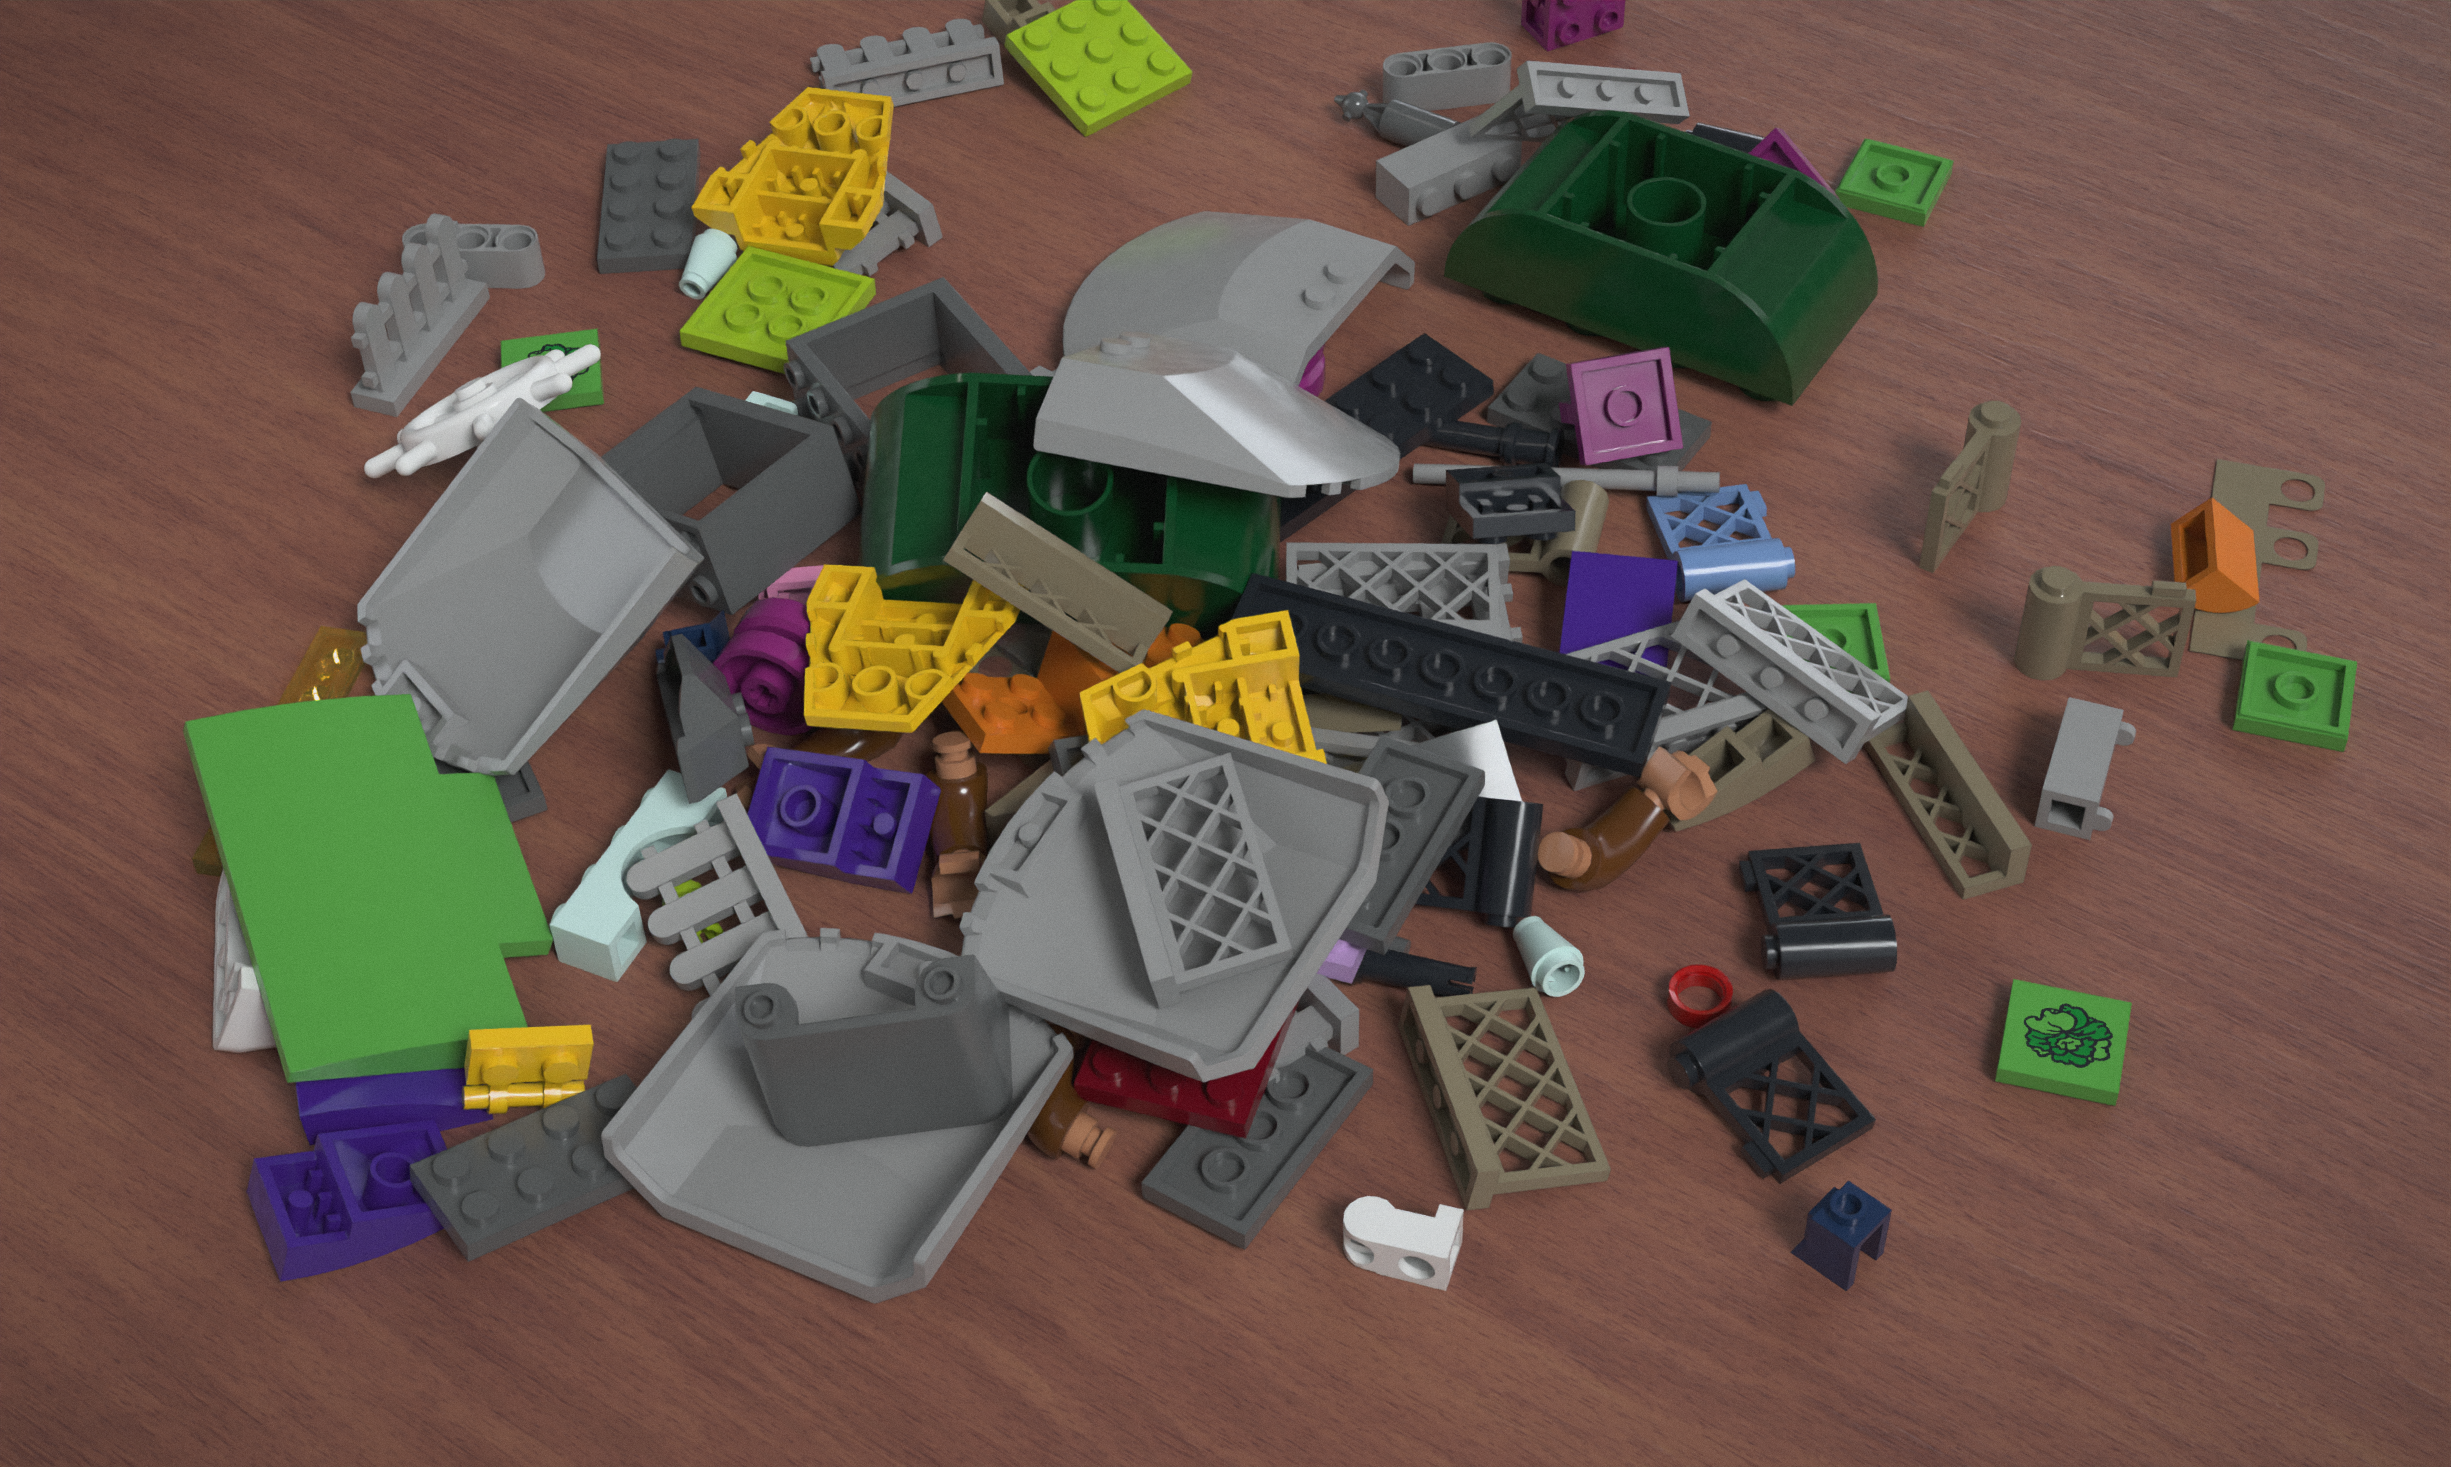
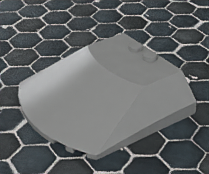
M1211 211L1195 213L1162 224L1139 235L1110 254L1090 273L1074 295L1066 313L1062 339L1063 357L1100 345L1103 338L1117 339L1120 332L1138 331L1233 348L1299 386L1304 370L1311 358L1379 281L1406 290L1413 285L1415 262L1397 246L1311 219Z
M1138 331L1120 332L1117 339L1103 338L1100 345L1062 357L1036 417L1033 444L1037 451L1286 498L1305 497L1307 485L1322 484L1321 493L1327 495L1341 494L1342 484L1350 485V488L1356 490L1377 486L1395 476L1399 469L1401 454L1398 447L1384 435L1233 348Z
M517 398L357 604L358 623L366 626L368 643L360 648L363 662L372 666L376 679L371 685L376 696L411 694L433 757L453 767L472 773L492 776L515 775L638 645L705 558L598 454L541 410L522 398Z
M1143 709L1124 719L1129 728L1118 733L1102 745L1097 738H1094L1082 747L1081 751L1085 757L1063 776L1054 771L1024 802L1006 825L976 877L974 884L979 892L971 912L963 913L959 927L964 935L961 956L975 955L1006 1003L1133 1056L1198 1081L1207 1082L1255 1068L1375 885L1389 800L1381 783L1375 778ZM1230 752L1294 958L1180 992L1183 1002L1160 1009L1149 981L1093 783L1116 777L1118 785L1122 786ZM1225 774L1201 781L1193 795L1217 805L1228 787ZM1157 794L1138 800L1136 803L1140 814L1161 822L1174 800ZM1233 802L1229 807L1228 811L1237 814ZM1185 806L1172 828L1196 838L1209 815ZM1221 821L1209 839L1208 844L1231 854L1243 836V831ZM1144 829L1148 841L1153 833ZM1165 838L1153 856V861L1175 871L1188 848ZM1248 850L1243 859L1252 863ZM1200 854L1186 877L1211 887L1224 864ZM1236 870L1222 893L1247 904L1259 884L1258 879ZM1159 878L1161 889L1163 891L1164 887L1168 882ZM1179 887L1167 906L1168 912L1190 921L1203 898ZM1263 900L1258 909L1268 913ZM1215 903L1201 927L1226 938L1240 914ZM1251 920L1237 943L1255 950L1277 943L1273 929ZM1173 928L1176 940H1178L1182 931ZM1194 937L1182 956L1185 970L1210 964L1219 948Z
M820 928V937L787 938L786 929L762 932L604 1128L601 1134L604 1156L663 1218L876 1304L925 1288L987 1197L1074 1057L1073 1047L1063 1033L1058 1035L1043 1018L1006 1003L1009 1007L1013 1093L1008 1109L997 1120L986 1124L819 1146H797L789 1142L774 1124L737 1025L735 1016V987L775 983L786 988L796 1000L799 1024L915 1009L916 981L922 970L934 961L956 957L957 955L921 942L882 933H874L872 941L841 938L840 929Z

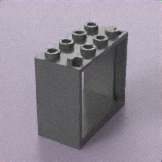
M944 277L786 340L789 362L784 364V371L794 393V400L790 402L796 404L798 416L833 426L853 485L860 492L862 502L870 419L856 404L855 399L939 364L947 374L990 373L1033 376Z
M700 387L693 388L601 457L705 558L676 596L698 603L703 607H709L718 611L724 609V613L730 615L736 613L862 513L857 493L832 425ZM722 484L740 489L699 521L683 516V514Z

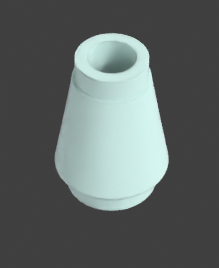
M707 229L703 234L695 237L682 279L679 282V287L685 295L697 300L703 299L706 293L714 287L736 262L737 244L728 234L718 229Z
M1530 916L1521 920L1514 928L1513 938L1517 943L1533 986L1537 990L1553 997L1564 996L1574 991L1580 985L1585 975L1582 953L1549 925L1544 923L1540 917Z

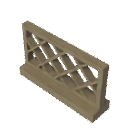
M1430 985L1408 987L1398 1028L1466 1211L1489 1208L1492 1197L1495 1194L1608 1180L1611 1171L1536 987L1435 998ZM1526 1009L1531 1024L1525 1031L1498 1016L1502 1011ZM1461 1015L1479 1026L1471 1036H1468L1449 1026L1445 1017ZM1488 1030L1515 1044L1507 1056L1479 1042ZM1524 1049L1547 1061L1549 1069L1544 1076L1516 1062ZM1469 1055L1496 1069V1072L1488 1082L1465 1070L1463 1063ZM1505 1075L1534 1089L1525 1102L1497 1087ZM1542 1095L1565 1106L1568 1115L1563 1122L1534 1107ZM1486 1101L1515 1115L1506 1129L1483 1117L1481 1108ZM1523 1121L1552 1135L1544 1149L1515 1134ZM1563 1141L1583 1152L1588 1163L1570 1164L1552 1153L1559 1143ZM1504 1148H1507L1533 1162L1528 1170L1504 1172L1499 1155Z

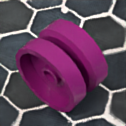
M771 597L756 601L745 611L734 629L733 637L725 643L713 662V665L725 675L730 693L741 692L751 725L769 733L789 736L808 732L813 727L807 726L804 718L805 668L809 667L810 656L806 648V634L810 633V621L807 614V605L795 600Z

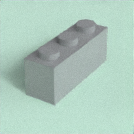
M1474 117L1376 160V198L1406 225L1410 226L1508 182L1521 167L1522 141L1471 138L1469 124L1477 118Z

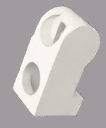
M1366 1196L1358 1198L1350 1203L1344 1212L1343 1250L1345 1256L1353 1265L1376 1272V1274L1446 1291L1462 1244L1464 1209L1440 1204L1436 1216L1431 1217L1395 1209L1387 1200L1380 1197Z

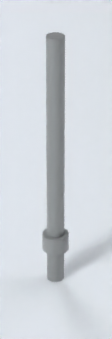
M1414 463L1413 483L1446 485V470L1493 466ZM1658 465L1657 470L1551 467L1561 476L1560 488L1573 480H1587L1596 483L1603 489L1657 491V496L1678 497V492L1719 493L1720 472L1679 471V466Z

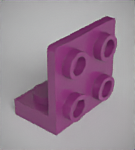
M1522 0L1521 25L1548 52L1622 28L1624 25L1625 0Z

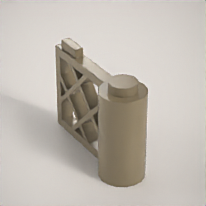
M1988 401L1978 404L1971 409L1963 450L1941 476L1940 481L1931 493L1919 568L1934 573L1978 512H1992L2000 509L2005 504L2021 427L2020 414L2008 404L2001 401Z
M1573 480L1566 483L1560 490V497L1576 511L1575 531L1558 532V537L1551 540H1534L1526 535L1507 536V541L1504 542L1507 544V548L1523 539L1532 546L1531 554L1508 552L1510 558L1509 571L1542 573L1550 582L1558 586H1568L1572 551L1597 552L1609 506L1607 492L1592 481ZM1450 515L1441 544H1460L1472 538Z
M2051 566L2036 570L2031 575L2014 656L2015 665L2022 674L2041 681L2058 678L2066 669L2177 677L2196 604V592L2194 589H2187L2186 583L2153 580L2152 586L2084 582L2076 573L2065 567ZM2094 602L2118 603L2123 609L2103 619L2093 610ZM2159 606L2179 608L2177 614L2160 623L2148 614V612ZM2133 620L2138 621L2146 629L2128 640L2116 631V629ZM2101 637L2107 639L2114 646L2104 653L2083 651L2084 646ZM2159 641L2169 650L2167 658L2142 655L2139 650Z

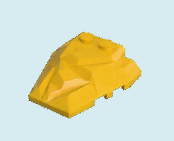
M807 87L769 122L773 131L757 146L754 141L749 140L740 148L743 159L730 171H726L725 168L720 166L710 175L691 207L694 216L712 229H718L726 234L734 235L742 251L748 246L817 264L833 266L838 262L845 250H852L866 237L883 206L894 109L892 98L890 96Z
M824 564L807 599V614L810 621V633L806 634V648L810 656L809 667L805 668L804 718L807 726L913 733L1015 623L1020 609L975 580L972 581L963 604L884 600L881 588L876 583L877 574L875 567ZM1018 583L1020 586H1022V587L1025 588L1026 590H1029L1028 588H1026V587L1023 586L1022 584Z
M1288 610L1233 619L1218 626V636L1195 647H1192L1188 641L1172 648L1173 657L1155 666L1147 668L1143 663H1140L1079 692L1089 742L1097 738L1102 745L1118 733L1129 728L1124 719L1146 709L1327 764L1324 750H1316L1299 683L1300 655Z

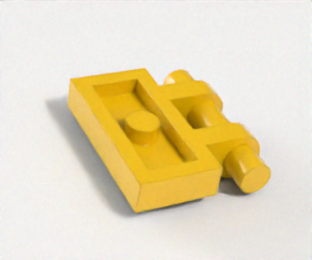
M591 1025L469 1030L464 1069L466 1085L473 1086L462 1087L463 1110L486 1109L487 1114L507 1113L508 1107L540 1106L543 1109L585 1091L583 1080L588 1078L594 1045Z

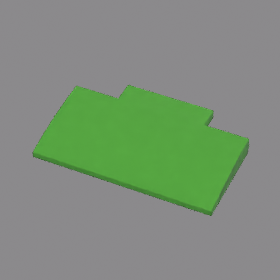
M411 694L356 696L304 701L185 721L183 734L287 1083L464 1068L469 1030L528 1027L504 958L548 955L553 943L552 934L495 777L481 773L439 774Z

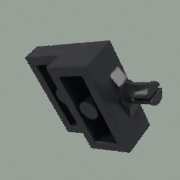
M1547 463L1446 470V511L1479 543L1500 544L1507 541V536L1526 535L1534 540H1551L1558 537V532L1575 531L1576 511L1560 497L1561 476Z

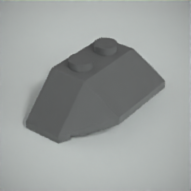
M678 634L670 637L663 653L665 662L658 664L655 671L688 802L691 804L703 800L749 767L745 747L755 745L741 692L731 694L725 675L683 634Z

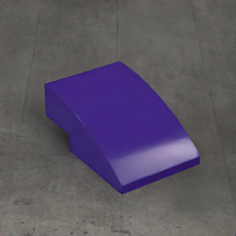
M1572 551L1560 653H1572L1672 623L1678 561ZM1660 645L1651 646L1645 649L1642 658L1667 668L1669 649ZM1610 659L1598 662L1627 671L1629 667ZM1637 670L1635 671V673H1639V674H1642V675H1646V674L1641 673V672H1639V671H1637Z
M767 746L747 815L772 864L848 883L912 894L941 789L924 774L875 768L863 759Z
M464 1068L295 1082L299 1117L310 1146L315 1145L317 1134L431 1119H435L439 1131H444L494 1119L493 1114H487L486 1109L463 1110L462 1087L473 1086L466 1085Z
M435 1119L317 1134L314 1151L254 1158L247 1194L280 1282L314 1276L378 1258L444 1229L410 1181L411 1164L447 1150Z

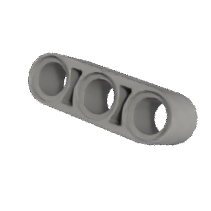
M1487 42L1390 55L1383 62V103H1389L1393 99H1398L1428 111L1496 103L1510 92L1511 51L1503 44Z
M426 223L412 226L405 231L402 236L403 248L410 242L422 245L427 244L425 235ZM458 224L460 231L456 235L460 256L461 259L467 260L469 269L465 273L466 279L487 283L488 288L522 289L537 285L545 277L543 257L538 234L535 229L526 225Z

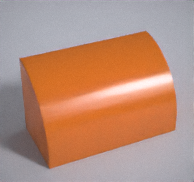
M2212 497L2171 523L2174 582L2186 583L2187 589L2195 590L2196 609L2212 613H2230L2248 609L2260 603L2254 532L2250 527Z

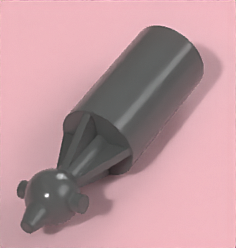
M1365 90L1351 92L1347 95H1336L1334 98V102L1342 108L1344 113L1342 115L1343 120L1349 122L1351 119H1360L1364 116L1382 138L1405 147L1461 124V122L1398 99H1393L1389 103L1369 104L1367 100L1368 93Z

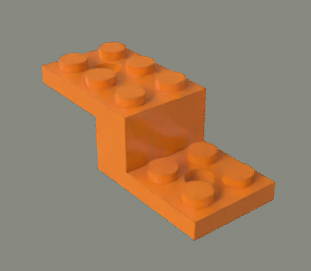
M1174 623L1170 627L1162 629L1148 649L1142 663L1147 668H1150L1173 657L1172 648L1188 641L1192 647H1195L1205 641L1195 628L1186 624ZM1052 630L1037 678L1026 674H1016L1012 677H988L979 673H967L942 700V703L979 753L1049 754L1048 747L1053 740L1087 735L1079 692L1119 674V672ZM1112 643L1115 647L1119 648L1120 650L1131 656V654H1129L1119 646Z

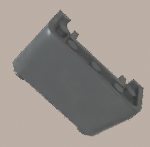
M974 954L940 959L924 968L916 981L915 1009L799 1024L796 1000L786 988L775 983L735 987V1016L737 1025L774 1124L789 1142L797 1146L811 1147L986 1124L1002 1116L1011 1103L1013 1086L1009 1007Z

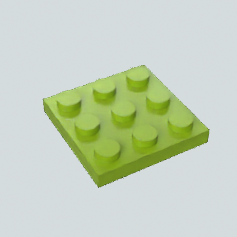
M1075 0L1007 34L1004 44L1008 52L1084 137L1190 84L1193 73L1128 0Z
M748 246L680 329L681 344L687 348L785 374L784 364L789 362L786 340L865 309L876 295L875 279Z

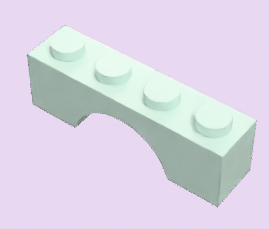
M668 769L657 785L647 790L642 798L640 807L626 825L617 829L608 849L596 864H592L587 868L581 884L568 901L559 905L555 910L549 925L560 962L618 982L647 943L639 905L632 900L634 894L626 881L629 869L634 864L644 860L641 853L642 850L654 845L659 853L696 835L697 832L693 825L707 820L710 827L723 822L724 819L716 803L727 798L725 788L720 787L703 800L689 804L681 773Z

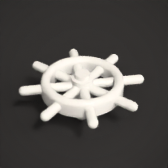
M588 344L567 356L561 350H551L544 356L538 355L526 358L482 378L479 377L467 382L456 389L454 393L422 412L409 422L404 429H401L397 434L398 445L369 459L365 463L364 471L366 475L370 478H379L396 469L400 475L410 476L421 467L446 460L475 446L478 448L515 399L522 398L540 410L557 396L569 392L572 388V379L570 377L597 363L601 357L599 348Z

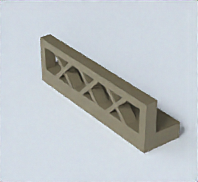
M988 492L985 493L944 558V561L1119 673L1143 662L1148 649L1162 631L1173 612ZM964 548L984 560V562L965 551ZM1018 583L1022 584L1023 586L1031 590V592L1020 586ZM1065 613L1075 618L1078 622L1067 616ZM1112 643H1114L1115 645L1119 646L1120 648L1131 654V656L1126 654L1119 648L1115 647Z
M1929 691L1909 695L1904 722L1891 726L1867 741L1863 745L1962 900L2023 883L2032 844ZM1907 741L1915 755L1912 761L1889 754L1885 747ZM1913 778L1936 785L1940 791L1938 798L1934 799L1915 793L1910 787ZM1938 816L1962 824L1966 830L1963 838L1939 831L1935 825ZM1964 856L1985 862L1989 865L1992 872L1970 878L1962 867L1961 861Z

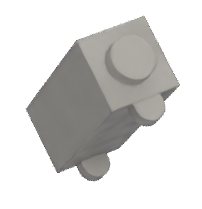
M2071 697L2068 698L2043 785L2034 827L2087 840L2091 839L2093 829L2106 831L2111 828L2114 817L2113 813L2107 808L2099 807L2116 744L2122 746L2130 745L2134 742L2136 729L2133 725L2121 721L2124 710Z

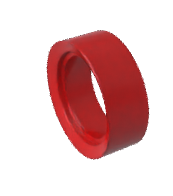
M1696 964L1683 967L1672 976L1669 982L1667 998L1669 1012L1681 1024L1697 1029L1731 1009L1733 986L1730 979L1722 971L1712 966ZM1701 986L1717 993L1721 1003L1713 1009L1699 1011L1684 1005L1678 995L1689 987Z

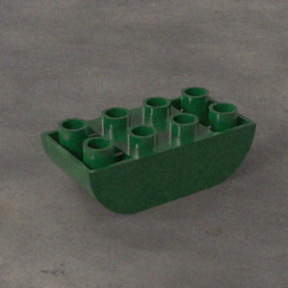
M1614 110L1586 112L1572 117L1559 125L1456 238L1448 253L1444 270V277L1481 290L1482 294L1493 302L1507 305L1519 304L1565 321L1566 325L1576 333L1586 336H1605L1640 350L1669 347L1672 368H1691L1737 385L1744 394L1753 399L1780 401L1791 406L1794 405L1878 294L1877 267L1868 239L1847 207L1824 186L1800 171L1628 112Z
M990 373L940 375L900 387L883 398L875 407L869 427L857 566L875 567L877 574L876 583L881 588L884 600L963 604L973 579L945 562L944 558L986 492L1172 610L1173 612L1164 627H1170L1174 623H1181L1195 628L1198 632L1218 633V626L1231 621L1252 573L1279 579L1281 496L1037 451L1033 446L1036 417L1053 380L1052 376ZM964 548L965 551L984 562V560ZM1022 610L1019 611L1015 623L1042 624ZM1065 613L1067 616L1078 622L1075 618Z

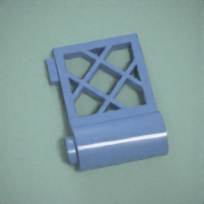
M1747 484L1720 487L1719 493L1679 492L1678 497L1647 496L1646 509L1668 560L1678 561L1675 591L1680 602L1691 601L1695 593L1703 589H1707L1715 595L1744 579L1762 592L1782 590L1786 588L1788 578L1795 576V559L1791 547H1784L1779 538L1771 537L1762 518L1767 516L1765 502L1760 492H1750ZM1739 504L1740 506L1734 514L1716 508L1717 506ZM1682 511L1689 515L1682 520L1665 513ZM1704 519L1721 525V527L1715 532L1698 524ZM1734 531H1737L1754 538L1746 540H1737L1729 536ZM1685 537L1703 543L1699 546L1680 548L1678 545Z

